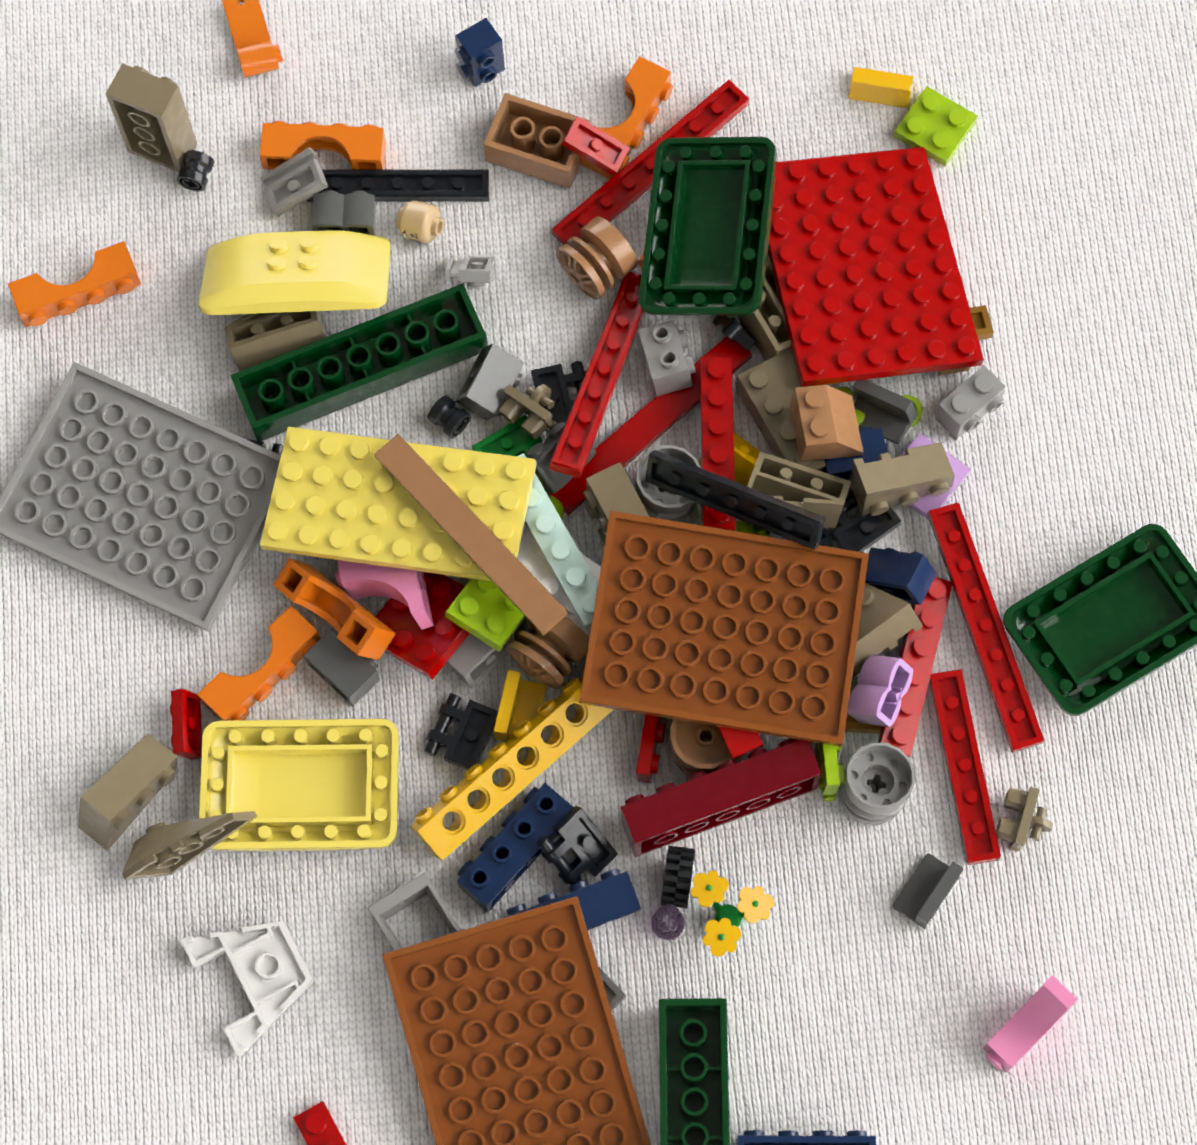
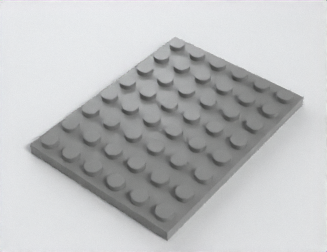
M73 362L0 496V535L210 632L264 528L267 516L266 508L270 504L281 455Z

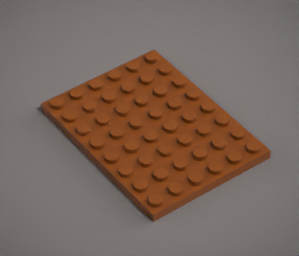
M610 510L579 704L841 747L844 741L869 553L821 545L814 550L791 540Z
M578 896L382 954L436 1145H651Z

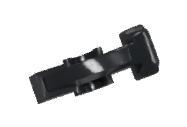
M717 315L712 321L714 326L722 324L723 328L721 331L734 342L737 341L747 351L755 344L756 340L745 331V328L734 317Z

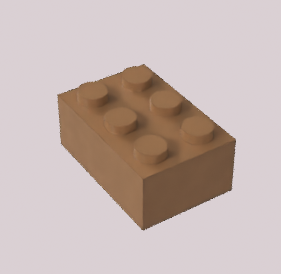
M505 93L483 144L485 161L570 189L581 164V157L562 146L561 143L577 116Z

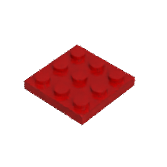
M423 572L434 626L421 630L410 613L409 607L392 598L388 600L375 617L396 633L384 652L433 680L470 633L445 617L446 611L465 586L445 575Z

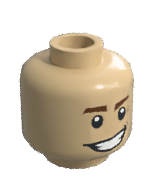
M410 201L406 206L400 208L396 225L405 239L427 244L431 243L436 236L441 235L444 228V220L441 218L440 210L437 206L420 201Z

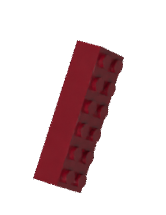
M788 738L779 743V748L767 751L766 748L756 750L748 755L749 759L737 763L736 760H730L720 764L717 767L718 770L706 774L705 771L697 772L687 777V782L677 786L674 783H668L655 790L656 793L644 798L643 794L625 800V805L620 806L621 823L634 857L636 858L817 790L822 772L809 741Z

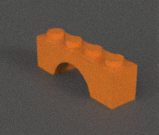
M641 56L638 57L625 78V95L634 106L631 115L617 126L609 128L597 127L630 147L618 171H621L628 165L629 153L633 148L637 149L644 137L643 131L647 124L652 125L659 112V104L662 100L667 101L673 90L671 71ZM581 157L582 166L608 179L614 177Z
M274 121L272 123H263L259 156L263 169L273 170L310 147L314 151L330 150L339 153L346 158L352 170H384L386 150L384 127H377L372 124H366L362 127L348 126L342 123L318 125L313 122L288 124L284 121Z
M125 241L95 251V260L91 270L84 278L68 285L52 284L44 280L38 273L8 283L18 314L25 327L42 325L50 318L58 315L72 314L77 308L88 304H99L107 297L118 293H129L135 287L142 285Z
M289 558L273 583V586L291 601L307 608L327 621L338 632L336 638L359 656L379 660L396 634L311 564Z
M292 605L268 627L272 637V650L267 662L259 670L245 676H232L220 672L197 694L201 702L220 721L245 720L249 715V709L257 701L261 703L266 700L273 691L272 687L280 679L286 680L296 670L295 665L321 639L318 630Z

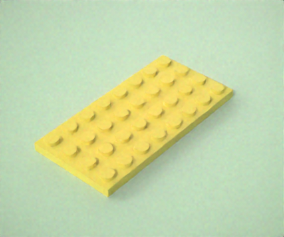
M296 427L287 428L260 541V546L263 550L491 581L375 458L374 454L390 440ZM407 442L517 558L537 465L536 460Z

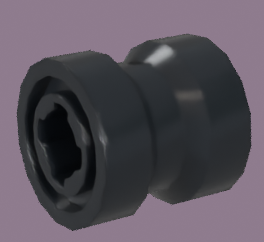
M188 150L183 159L184 168L179 170L176 181L186 189L203 192L208 183L207 174L212 172L215 161L203 152Z
M444 395L432 406L427 418L434 425L443 427V432L453 439L469 424L471 414L464 408L459 409L456 407L455 401L448 395Z

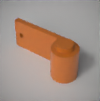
M222 0L244 78L279 69L278 63L283 62L279 44L272 45L259 0Z

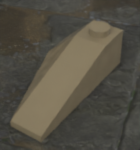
M234 812L169 825L158 823L148 827L145 830L146 834L134 842L122 872L124 880L174 874L257 818L256 812Z

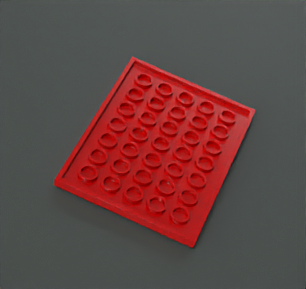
M924 147L776 162L768 256L771 261V268L783 309L801 387L982 365L984 358Z

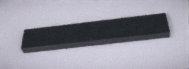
M322 170L328 187L319 192L333 190L345 195L355 191H365L375 195L376 202H489V170ZM314 196L307 199V202H313Z
M657 450L649 453L645 482L815 550L820 546L825 517Z

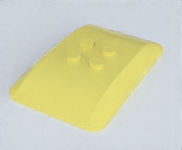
M324 230L258 233L216 243L207 250L199 296L200 311L207 315L359 310L381 307L386 303L388 294L390 241L382 236L351 231Z
M386 719L236 720L212 722L205 728L202 736L199 819L247 811H255L257 818L211 849L232 851H310L388 847L397 836L398 729L393 722Z

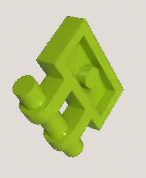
M817 743L815 757L817 762H819V768L822 772L819 789L822 790L823 801L836 800V792L840 783H844V766L842 763L838 764L837 752L841 751V747Z

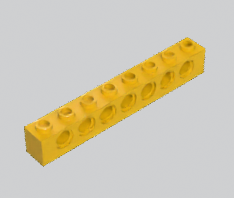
M583 676L579 679L574 678L566 683L562 688L563 693L555 700L550 699L542 704L537 710L539 714L530 722L526 720L514 729V736L506 743L500 742L494 746L488 753L490 757L481 765L477 763L465 772V779L457 786H449L440 794L439 798L441 800L432 808H424L415 816L414 820L416 822L410 828L436 858L443 861L614 710L579 704ZM574 704L577 710L576 715L573 719L567 720L565 715L566 709L569 705ZM550 725L552 727V736L544 742L541 738V732L545 726ZM526 746L528 757L524 762L519 763L517 761V752L520 748ZM502 768L504 771L503 780L498 784H494L492 775L496 769ZM473 790H478L480 795L478 802L473 806H469L467 802L469 793ZM453 811L455 814L454 823L444 828L442 824L444 815Z

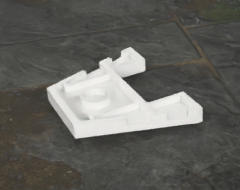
M284 920L243 927L240 930L214 932L199 937H185L180 940L194 968L226 953L254 1008L253 1013L224 1027L225 1033L238 1057L243 1055L314 982Z

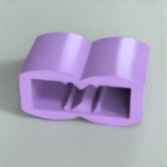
M870 655L861 668L859 684L854 688L849 697L847 713L862 724L890 727L898 716L901 698L910 687L913 668L901 658Z

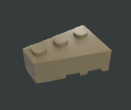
M322 311L246 314L225 326L228 348L239 372L327 337Z
M942 442L909 448L905 450L906 454L891 458L889 452L883 453L878 456L879 461L864 463L863 458L853 459L849 481H851L850 486L862 516L869 513L872 516L880 515L888 511L891 506L897 504L908 506L917 502L920 499L919 497L929 494L939 496L948 492L953 485L955 475Z
M760 451L747 487L825 517L824 528H836L851 481Z
M865 583L852 679L860 673L863 664L870 655L876 656L887 647L891 651L899 645L897 643L899 638L912 629L916 632L923 627L910 603Z

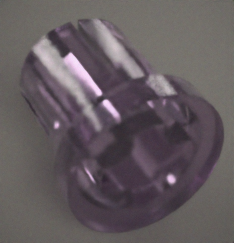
M666 904V907L665 905L659 907L652 917V930L660 939H676L684 930V917L674 905ZM669 914L670 918L674 920L671 930L666 926L665 922H662L663 915Z

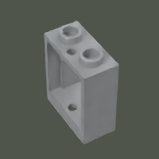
M425 872L368 907L394 951L401 949L402 946L386 920L425 895L429 896L451 933L462 931Z

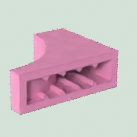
M337 560L339 572L335 573L339 588L346 590L354 600L373 596L392 598L409 607L410 613L421 630L434 626L423 572Z
M1052 975L1025 1005L983 1047L987 1052L985 1055L986 1059L997 1070L1003 1068L1008 1072L1067 1013L1078 999Z

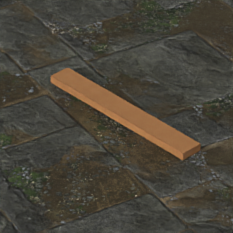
M399 434L374 454L375 458L543 636L568 615L567 610Z

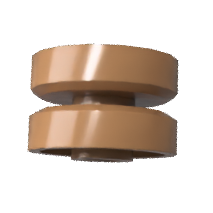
M673 720L670 734V753L675 765L685 775L690 776L701 771L709 774L717 771V767L724 762L736 760L737 762L738 758L732 759L717 726ZM703 737L709 738L710 741H709V742H703V741H702V738H703Z

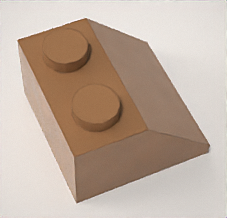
M828 385L795 388L789 405L800 462L862 456L864 452L852 395Z

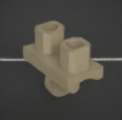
M510 384L504 389L503 392L507 399L499 409V412L512 424H515L523 413L527 414L528 417L522 423L521 428L533 439L536 440L546 429L550 430L558 424L552 420L551 412L543 408L545 406L548 409H552L555 404L550 399L551 388L545 384H541L536 389L529 386L525 393L530 398Z
M1031 786L1027 791L1010 788L1006 793L1003 807L1019 812L1017 821L1001 817L996 828V834L998 838L1010 843L1009 849L1019 852L1020 847L1025 846L1029 828L1032 829L1030 839L1035 841L1040 840L1041 832L1052 831L1053 823L1045 819L1048 809L1038 807L1036 816H1033L1040 789Z

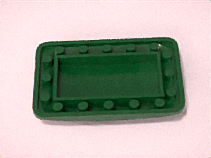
M668 138L658 145L655 154L639 291V304L646 313L652 315L745 316L754 313L758 309L762 298L776 171V147L769 138Z
M1148 524L1011 605L1004 614L1003 624L1059 707L1068 715L1079 716L1147 677L1197 645V572L1162 526Z

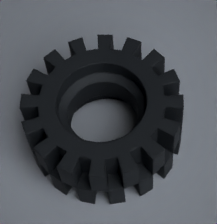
M668 846L661 905L687 909L695 849Z

